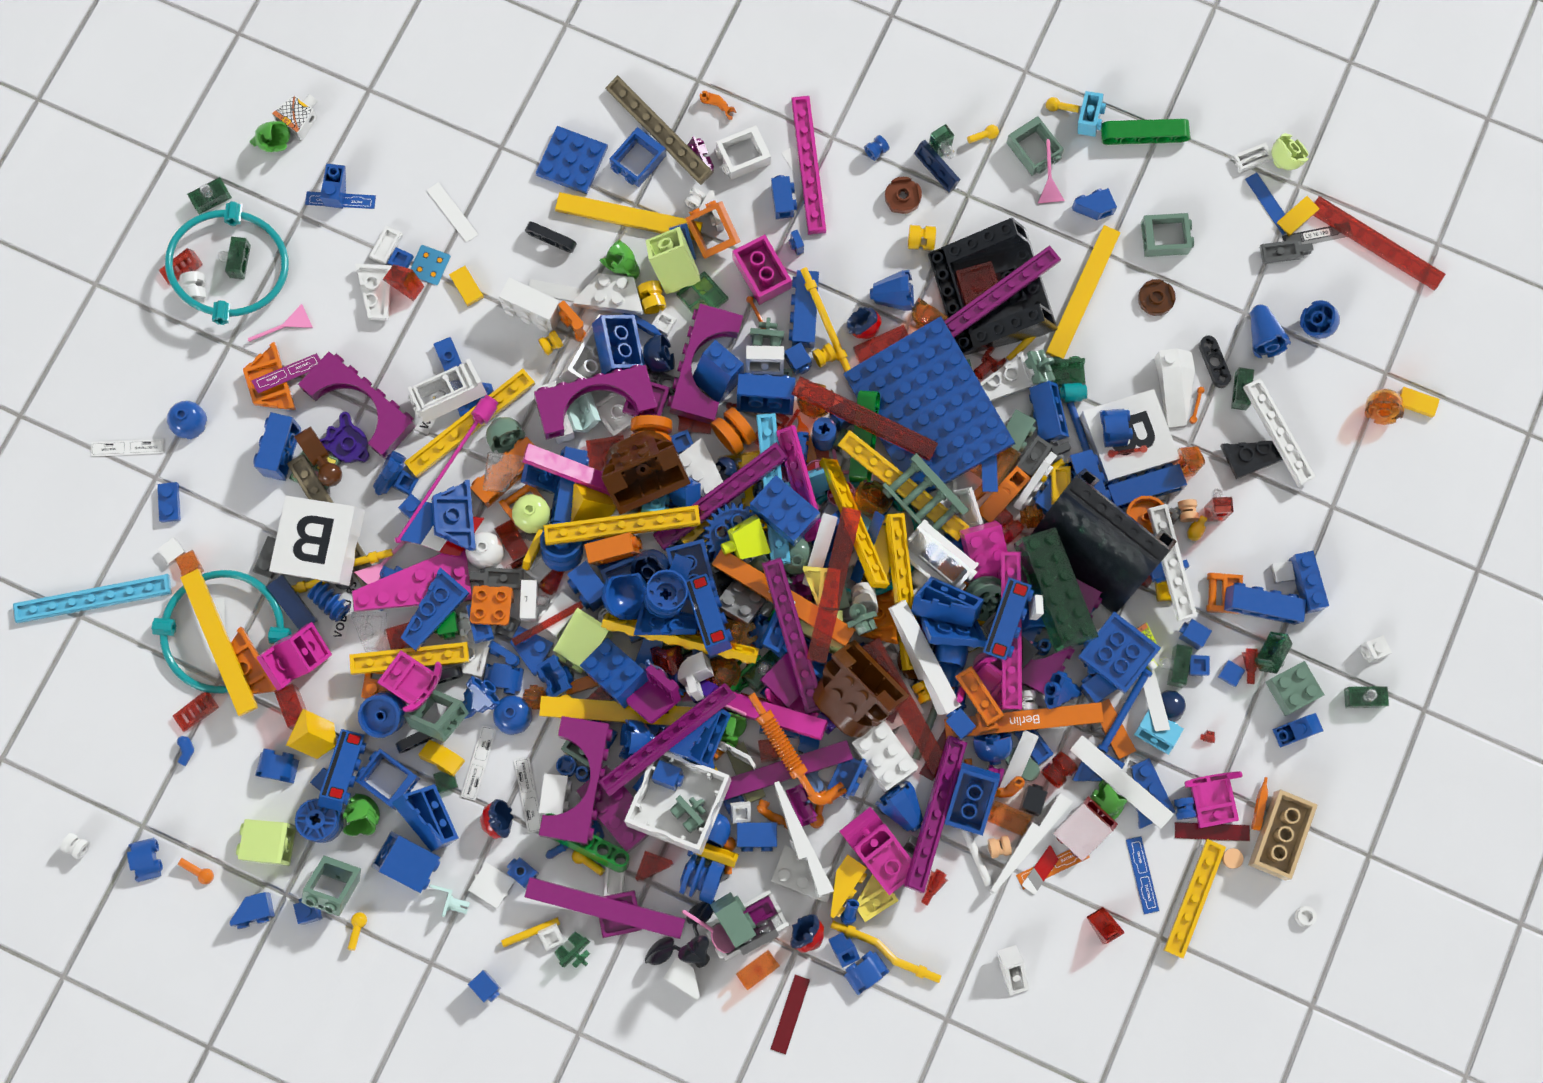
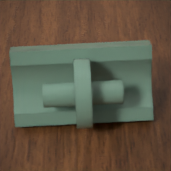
M767 317L766 322H759V327L766 329H750L752 346H762L763 338H770V346H780L782 340H784V331L770 330L777 329L778 324L770 323L771 318Z
M1044 349L1029 351L1025 364L1027 368L1034 371V375L1031 378L1033 384L1038 385L1047 381H1055L1050 366L1055 362L1052 357L1047 358Z
M855 603L850 607V616L855 620L847 622L849 628L855 627L858 635L869 633L878 628L873 619L877 617L875 611L867 613L866 607L862 603Z
M679 795L676 798L677 803L670 810L677 819L687 813L690 818L683 823V826L689 833L697 828H704V821L696 812L698 811L701 815L706 813L703 808L705 801L703 799L696 801L692 797L689 799V802L693 805L691 807Z

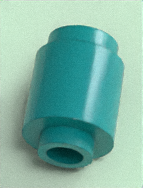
M1082 383L1062 384V388H1059L1060 398L1064 403L1082 402V400L1087 399V386Z

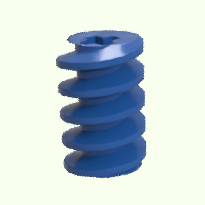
M828 417L818 418L813 424L812 442L817 450L828 451L836 443V425Z
M320 581L309 591L307 597L313 600V603L318 605L320 610H324V614L329 615L332 621L338 622L348 613L352 605L344 606L346 600L338 601L341 595L338 593L333 596L335 589L332 588L328 591L327 589L330 584L322 585L323 582Z

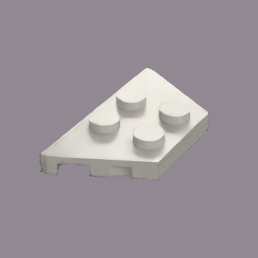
M598 273L573 301L574 307L635 315L644 314L634 277Z

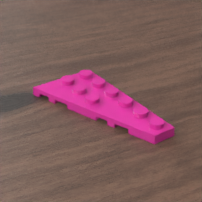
M466 549L463 550L460 556L441 553L352 591L354 612L419 606L440 567L470 593L463 602L471 601L472 595L467 556L465 554Z

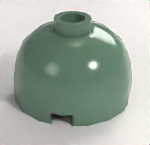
M498 417L487 428L486 440L492 452L497 450L498 453H504L512 450L514 444L518 440L524 439L526 434L515 419Z
M805 537L795 546L789 543L791 564H783L785 572L792 575L804 573L803 566H808L813 549V544L807 542Z

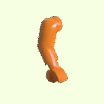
M702 91V94L700 93L699 97L702 103L718 106L722 111H725L729 120L733 119L732 116L728 115L730 112L737 113L735 108L729 107L720 95L708 93L707 91Z
M1021 776L1014 777L1006 787L997 788L995 797L1006 798L1014 796L1024 787L1025 780Z
M760 799L757 811L768 820L777 822L778 825L782 824L787 829L783 816L768 809L770 802Z

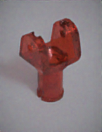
M993 346L984 353L981 359L982 363L973 371L978 379H982L990 370L996 372L1007 362L1005 357L997 362L990 356L995 349Z

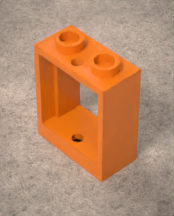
M716 200L705 204V209L700 211L697 208L689 212L690 216L685 218L704 259L741 242L722 201L716 203ZM716 209L729 239L707 249L694 219Z
M629 532L584 544L588 563L595 566L637 556L641 552L640 549H643L641 539Z

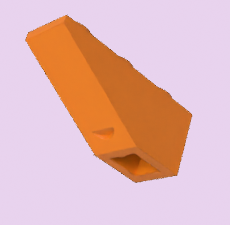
M1016 466L998 486V492H993L979 508L981 517L988 523L993 522L1028 485L1031 478Z

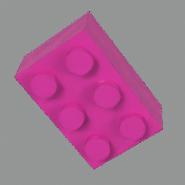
M765 234L732 251V259L759 305L792 289V280Z
M997 521L960 530L964 553L974 562L979 563L975 568L977 573L971 579V582L983 576H994L1001 580V552H1008L1002 525Z

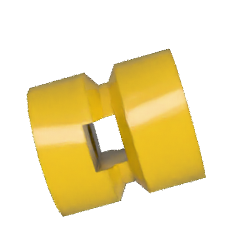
M910 225L908 249L918 250L922 247L923 250L934 251L936 226L921 228L920 225Z
M647 281L637 287L645 314L659 313L660 310L663 311L667 308L665 298L662 295L663 290L660 281Z

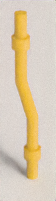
M807 267L802 268L800 271L806 282L804 285L813 298L835 349L837 361H840L844 372L851 369L846 358L848 357L845 349H842L816 289L818 286L815 280H812Z
M387 549L380 552H369L366 556L355 558L353 567L366 563H377L380 559L393 556L392 549ZM314 579L307 582L303 580L297 582L296 585H292L296 592L303 593L313 588L320 580Z
M834 920L832 921L830 928L843 932L844 936L851 939L854 937L874 945L893 965L915 973V976L923 979L925 977L934 982H940L941 975L927 970L925 966H917L897 958L878 938L858 931L852 925L846 926Z

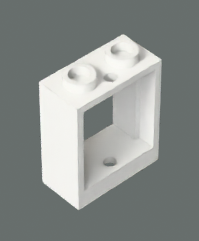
M757 125L716 141V149H714L718 160H722V169L725 175H729L731 180L771 164V155ZM751 138L759 157L733 167L725 148Z

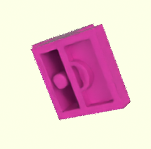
M310 622L296 633L280 639L256 658L278 691L294 679L310 673L328 659L332 653L314 624Z

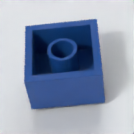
M584 561L567 574L569 578L567 583L575 595L577 593L580 594L578 597L586 610L590 608L594 612L604 605L602 600L604 584L587 561Z

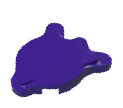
M342 412L339 416L340 426L338 428L329 426L326 437L320 439L326 450L341 462L368 461L370 454L368 452L366 435L360 428L353 425L348 412Z

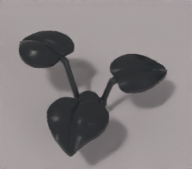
M703 901L689 910L690 914L704 923L711 918L714 912L710 904ZM687 916L686 921L689 924H693L692 927L696 937L682 948L673 945L674 939L672 937L658 940L647 952L645 963L651 965L662 964L671 957L673 950L679 951L678 958L681 961L694 963L698 968H702L710 960L707 954L709 940L704 935L699 936L697 930L698 923Z

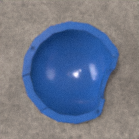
M639 573L616 575L607 578L602 589V600L607 611L620 620L637 618L641 604L644 603L646 581Z

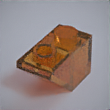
M1183 447L1177 450L1180 459L1176 464H1180L1184 476L1191 477L1196 475L1205 464V459L1199 447Z

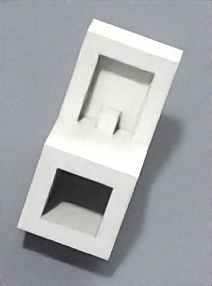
M699 652L688 657L681 664L678 670V680L686 688L689 696H693L696 701L704 699L700 682L714 676L709 658L703 652Z

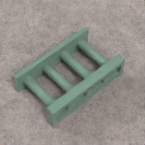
M917 453L910 458L911 466L890 486L886 483L881 485L884 488L882 492L889 499L892 497L918 526L922 523L921 519L942 500L945 501L947 499L951 505L949 506L950 509L932 525L937 531L955 514L965 515L969 511ZM921 471L925 476L923 478L924 481L901 500L895 491L915 472ZM934 485L938 490L936 492L937 495L918 513L914 514L908 505L928 486Z

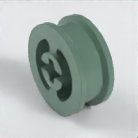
M983 576L972 581L965 591L984 599L978 620L986 621L994 611L997 612L1001 601V580L994 576Z

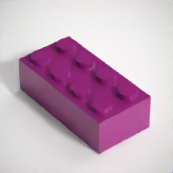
M607 765L602 768L605 769V776L611 772ZM590 779L576 790L581 798L587 792ZM599 784L602 793L600 801L596 800L597 817L624 850L630 853L649 836L627 827L624 822L634 797L624 786L609 797Z

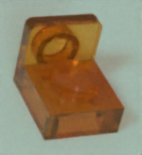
M193 550L175 559L181 570V576L196 569H199L201 573L204 572Z

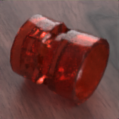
M1004 509L993 520L1002 525L1007 545L1025 528L1021 522L1013 520V515L1007 509Z
M1061 751L1052 759L1053 763H1048L1041 770L1042 775L1058 789L1067 781V776H1072L1078 770V766L1074 761Z

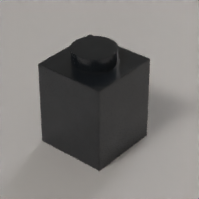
M1037 784L1027 786L1019 810L1038 817L1041 815L1048 792L1043 790L1044 787Z

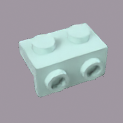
M591 392L577 398L567 410L570 424L575 432L588 433L601 421Z

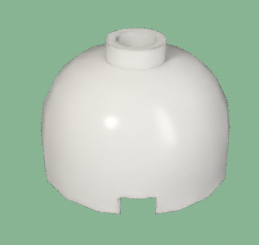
M490 532L476 533L475 551L467 549L465 551L469 563L474 568L480 570L485 569V567L496 568L502 562L505 549L502 541Z

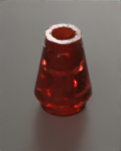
M551 570L540 581L541 585L539 588L546 594L553 595V593L557 592L565 571Z

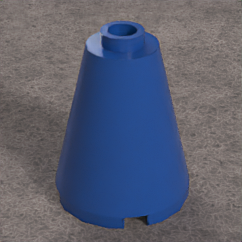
M1260 304L1253 307L1250 312L1254 355L1258 358H1262V355H1267L1270 358L1288 349L1287 345L1291 344L1290 338L1268 306Z

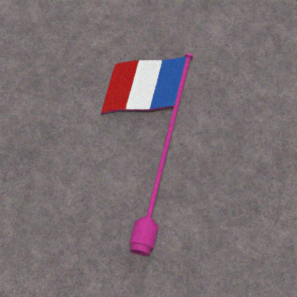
M488 395L480 399L471 413L474 416V424L398 538L395 537L396 543L405 541L423 545L443 554L461 555L465 548L434 535L432 503L426 501L477 424L482 425L489 422L497 410L498 402ZM473 516L474 533L484 518Z

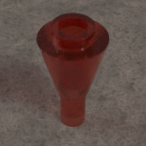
M1246 648V652H1242L1247 671V684H1255V672L1261 653H1258V649Z
M939 869L931 870L926 888L927 891L921 900L923 904L928 906L933 895L948 881L945 878L946 873Z

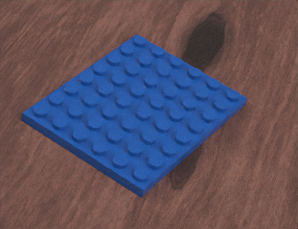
M941 316L843 373L856 397H858L860 390L880 392L877 435L895 467L903 473L911 466L910 458L917 453L933 472L947 484L1015 445L1009 431ZM919 471L918 473L915 472L910 479L919 485L924 481L923 478L925 476ZM934 485L928 486L925 489L929 494L937 490Z

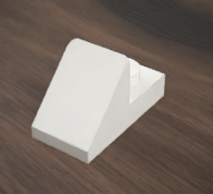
M713 190L708 192L699 208L700 211L706 208L705 204L716 200ZM716 209L697 218L701 219L709 216L711 226H715L717 232L724 230L723 223Z

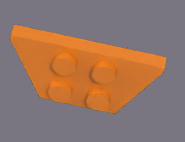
M272 342L263 354L260 353L252 363L243 368L252 402L255 406L296 410L287 381L260 393L257 392L252 383V380L283 367L275 342Z
M892 589L876 596L878 613L877 617L873 619L878 628L860 636L899 644L898 630L889 611V608L895 605Z
M239 627L237 629L238 633L231 644L252 694L277 692L256 657L259 654L244 628Z

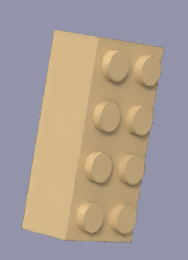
M1281 789L1275 791L1248 865L1285 881L1291 880L1318 805Z

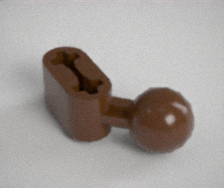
M310 426L295 435L296 441L312 465H318L319 481L329 487L336 486L341 482V468L334 463H329L327 458L330 455L313 428Z

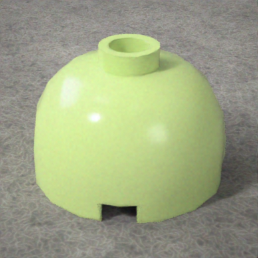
M1284 133L1273 144L1271 153L1276 167L1291 171L1304 165L1309 159L1306 158L1309 154L1298 139L1293 141L1290 139L1292 135Z
M528 494L520 497L514 503L512 518L515 525L522 531L529 534L537 533L538 529L544 530L543 525H547L550 521L551 510L542 497Z

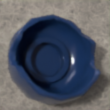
M726 456L718 458L716 466H721L719 474L723 481L739 470L737 463L732 458Z
M1166 690L1162 692L1161 696L1168 720L1175 722L1181 719L1186 708L1184 697L1177 691Z

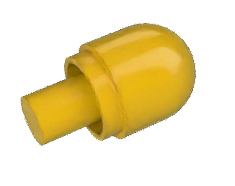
M1201 515L1198 521L1191 523L1187 530V537L1190 540L1197 541L1202 537L1206 528L1204 526L1207 521L1205 516Z

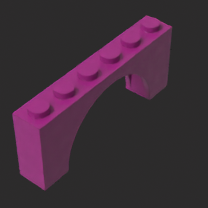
M701 303L699 309H694L692 320H695V323L688 330L687 337H690L689 344H684L682 354H685L684 361L680 360L677 371L680 372V376L675 378L672 389L676 390L674 396L670 395L667 406L671 407L669 413L707 424L715 420L719 402L707 397L696 385L692 375V359L701 346L713 339L722 337L737 339L743 315Z
M328 352L298 383L299 387L315 401L323 395L338 389L357 390L373 400L377 409L378 422L375 433L368 444L386 460L388 454H391L416 427L413 422L414 418L408 412L402 413L399 410L400 406L393 400L389 402L385 398L386 395L379 388L376 390L372 388V383L366 377L360 378L357 375L358 371L351 365L347 367L343 363L344 359L337 353L333 355Z
M637 364L626 370L616 369L605 375L599 373L588 379L578 378L571 383L561 382L554 387L548 388L545 386L538 388L537 391H534V397L545 439L564 436L563 424L568 408L577 398L592 391H611L623 396L633 405L638 416L657 413V403L646 365L641 366Z
M1059 571L1050 590L1063 600L1069 611L1071 621L1069 636L1065 644L1057 652L1043 659L1031 660L1022 670V684L1044 696L1045 684L1050 682L1053 673L1057 671L1064 672L1066 667L1063 663L1066 658L1071 659L1075 651L1072 648L1075 641L1080 642L1084 635V632L1081 631L1084 625L1088 626L1093 618V615L1090 613L1093 608L1098 609L1102 598H1100L1102 592L1062 571Z
M561 716L558 737L574 743L584 752L590 765V783L586 794L574 808L558 815H542L539 831L540 837L588 845L589 840H593L594 829L591 827L593 820L596 821L598 809L595 808L596 800L600 801L602 793L598 781L605 777V769L602 768L604 761L608 760L609 749H606L607 741L611 742L613 734L609 724Z

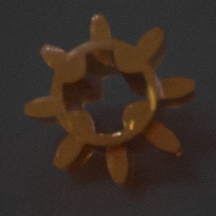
M1026 505L1024 510L1020 511L1021 524L1026 523L1027 529L1036 528L1043 519L1042 509L1037 510L1036 505Z
M530 685V689H525L523 700L527 702L528 707L540 709L541 696H547L544 687Z

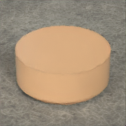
M1235 848L1226 850L1222 856L1223 864L1230 869L1240 867L1244 860L1243 854Z

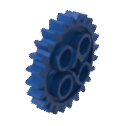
M731 503L729 508L727 504H723L724 510L717 507L718 514L710 513L713 519H706L710 525L703 527V529L708 531L703 537L708 538L705 545L711 546L707 551H714L713 558H716L720 552L721 544L730 540L727 532L729 527L726 525L725 520L727 519L731 528L735 526L733 524L735 516L739 515L742 522L753 515L755 516L753 511L749 512L750 506H746L743 509V504L739 503L736 508L735 503ZM720 526H724L726 532L723 536L719 537L717 529Z

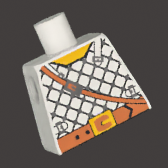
M310 94L303 101L297 96H292L271 114L275 121L285 123L290 133L302 141L317 119V115L312 109L317 100Z

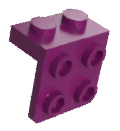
M650 665L645 669L648 682L629 696L626 701L632 709L652 724L675 706L681 698L678 684L673 679L669 680L661 669H656Z

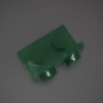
M1072 356L1069 359L1053 357L1055 362L1050 366L1055 377L1053 382L1057 383L1058 387H1062V384L1086 383L1084 371L1085 358H1080L1079 356Z

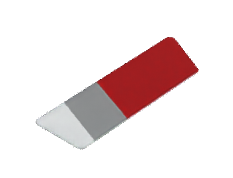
M1051 845L1048 846L1022 884L1024 888L1033 894H1036L1059 860Z

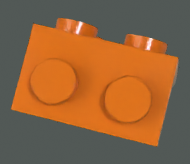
M473 586L470 622L481 625L507 626L510 620L511 603H514L515 597L513 589L506 586Z

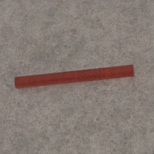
M581 601L512 638L514 645L516 646L572 615L577 608L583 609Z

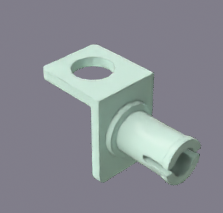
M429 885L430 888L448 892L442 912L443 917H445L446 911L449 910L467 914L468 909L461 908L460 905L469 907V901L452 898L453 890Z

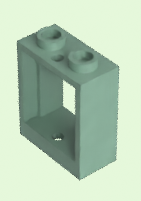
M1039 116L1009 134L1006 142L1031 176L1036 173L1040 174L1047 169V158L1035 165L1019 145V142L1037 132L1045 144L1046 140L1049 139L1050 150L1053 153L1051 154L1052 164H1056L1062 159L1061 156L1064 151L1063 147Z
M1188 213L1144 215L1141 221L1144 257L1189 254L1194 247V237H1191L1192 220L1189 219ZM1182 223L1184 244L1155 245L1153 224Z
M434 690L420 708L413 712H406L403 716L410 728L445 742L469 713L461 700ZM435 702L448 707L435 724L422 719Z
M324 855L303 889L302 903L309 907L323 910L328 914L340 916L360 881L361 868ZM321 875L347 883L339 898L313 890Z

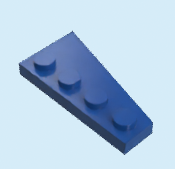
M440 567L425 597L421 600L416 613L412 616L403 632L401 639L417 651L470 593Z

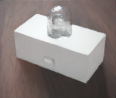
M521 580L520 620L522 622H537L538 607L550 605L551 600L548 596L538 595L539 584L537 580Z

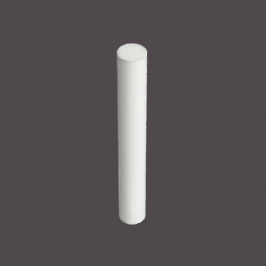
M963 830V836L985 886L993 884L971 832Z

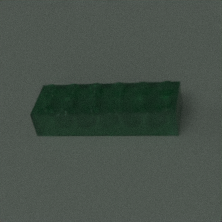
M1056 527L1020 538L1014 543L1016 552H1021V565L1028 583L1032 585L1031 590H1034L1033 596L1043 595L1044 614L1041 617L1055 653L1089 643L1098 638V633Z

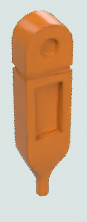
M797 416V432L809 433V441H806V445H808L806 463L808 464L813 460H817L809 429L801 421L800 416Z
M585 676L571 682L573 687L565 693L572 695L598 687L599 685L589 676Z
M1264 777V782L1258 791L1254 818L1251 829L1260 831L1268 797L1267 777Z

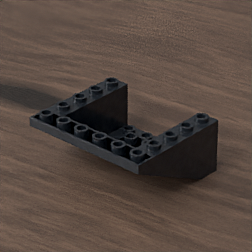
M1009 218L928 253L947 318L1034 257L1026 228L1014 218ZM1041 276L954 338L964 356L1020 342L1030 337H1040L1058 330Z
M1084 468L1062 492L1025 543L1060 571L1102 592L1100 598H1102L1101 604L1112 613H1117L1166 557L1177 541L1162 529L1156 536L1150 533L1094 487L1100 480Z

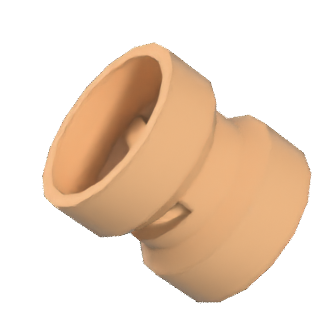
M1196 499L1178 502V509L1181 511L1179 516L1180 522L1199 520V513L1196 512Z
M1007 835L1001 836L1000 839L991 838L987 840L992 859L998 858L999 855H1012L1011 844Z

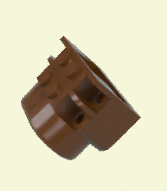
M653 430L642 431L619 441L606 453L605 466L602 469L601 478L620 515L691 484L674 444L665 436Z
M855 639L831 656L832 659L824 666L823 676L818 681L816 689L814 688L812 696L820 711L841 732L855 738L864 736L873 726H878L885 721L909 697L908 693Z

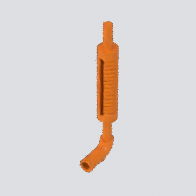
M755 692L750 694L748 698L759 714L756 717L759 725H762L763 732H766L765 735H768L767 738H770L771 745H773V748H776L777 754H780L779 758H781L785 767H788L787 771H789L792 779H799L808 794L807 798L816 805L832 804V801L846 794L847 790L842 788L844 785L841 782L827 791L815 792L804 774L808 771L806 766L802 763L798 754H795L796 750H794L795 748L792 747L788 738H785L787 735L784 734L785 732L778 725L779 722L774 718L771 709L766 711Z

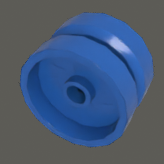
M543 530L540 536V546L545 565L552 570L560 572L574 569L581 563L583 558V541L546 546Z
M381 691L367 698L360 705L358 722L362 730L368 735L375 738H385L400 730L406 723V719L403 716L406 712L402 708L407 705L405 701L390 691Z

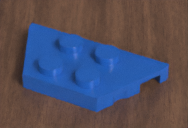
M465 480L458 486H452L445 492L432 496L434 535L469 551H475L470 480Z

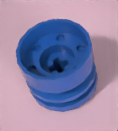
M665 569L653 574L647 582L643 599L645 607L650 614L664 619L677 615L687 599V582L681 574L673 570ZM662 594H665L668 599L664 600Z
M317 798L306 801L299 807L295 816L296 829L300 835L317 843H327L337 838L344 824L342 812L318 806L319 799ZM316 817L321 819V822L316 823L314 821V818Z
M693 853L683 870L679 893L684 895L687 887H690L689 897L692 898L696 890H699V900L712 904L725 865L712 861L709 867L706 868L704 867L705 858L702 857L698 865L696 864L698 855Z

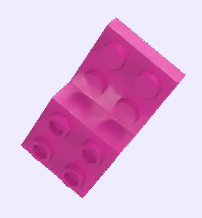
M869 807L839 832L888 895H891L905 884L912 859L875 811Z

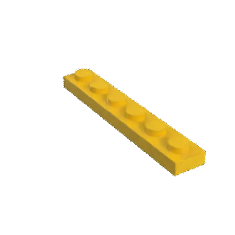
M467 642L420 647L417 651L413 648L349 654L351 675L385 672L400 651H403L425 667L435 666L437 661L441 665L470 662Z
M1209 839L1205 840L1163 951L1184 959L1226 849L1225 846Z

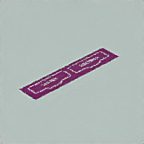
M317 353L256 378L252 380V383L258 393L310 372L320 361Z

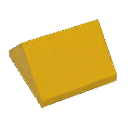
M574 484L571 522L613 515L616 506L611 496L581 484Z
M303 709L286 746L318 759L336 746L334 723Z

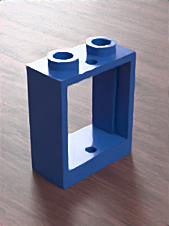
M637 127L609 158L610 168L616 174L623 175L629 184H635L637 187H640L667 156L666 148ZM637 143L655 156L638 176L620 164Z
M379 749L371 754L369 757L370 762L367 766L362 767L356 775L358 778L355 781L392 809L397 810L392 802L403 794L411 792L421 778L386 752ZM384 758L408 775L391 799L366 782Z

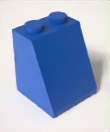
M714 340L702 353L693 378L696 385L720 404L738 385V374H744V363L718 341Z
M391 831L371 867L421 893L422 890L428 887L430 883L429 877L432 872L438 869L440 857Z

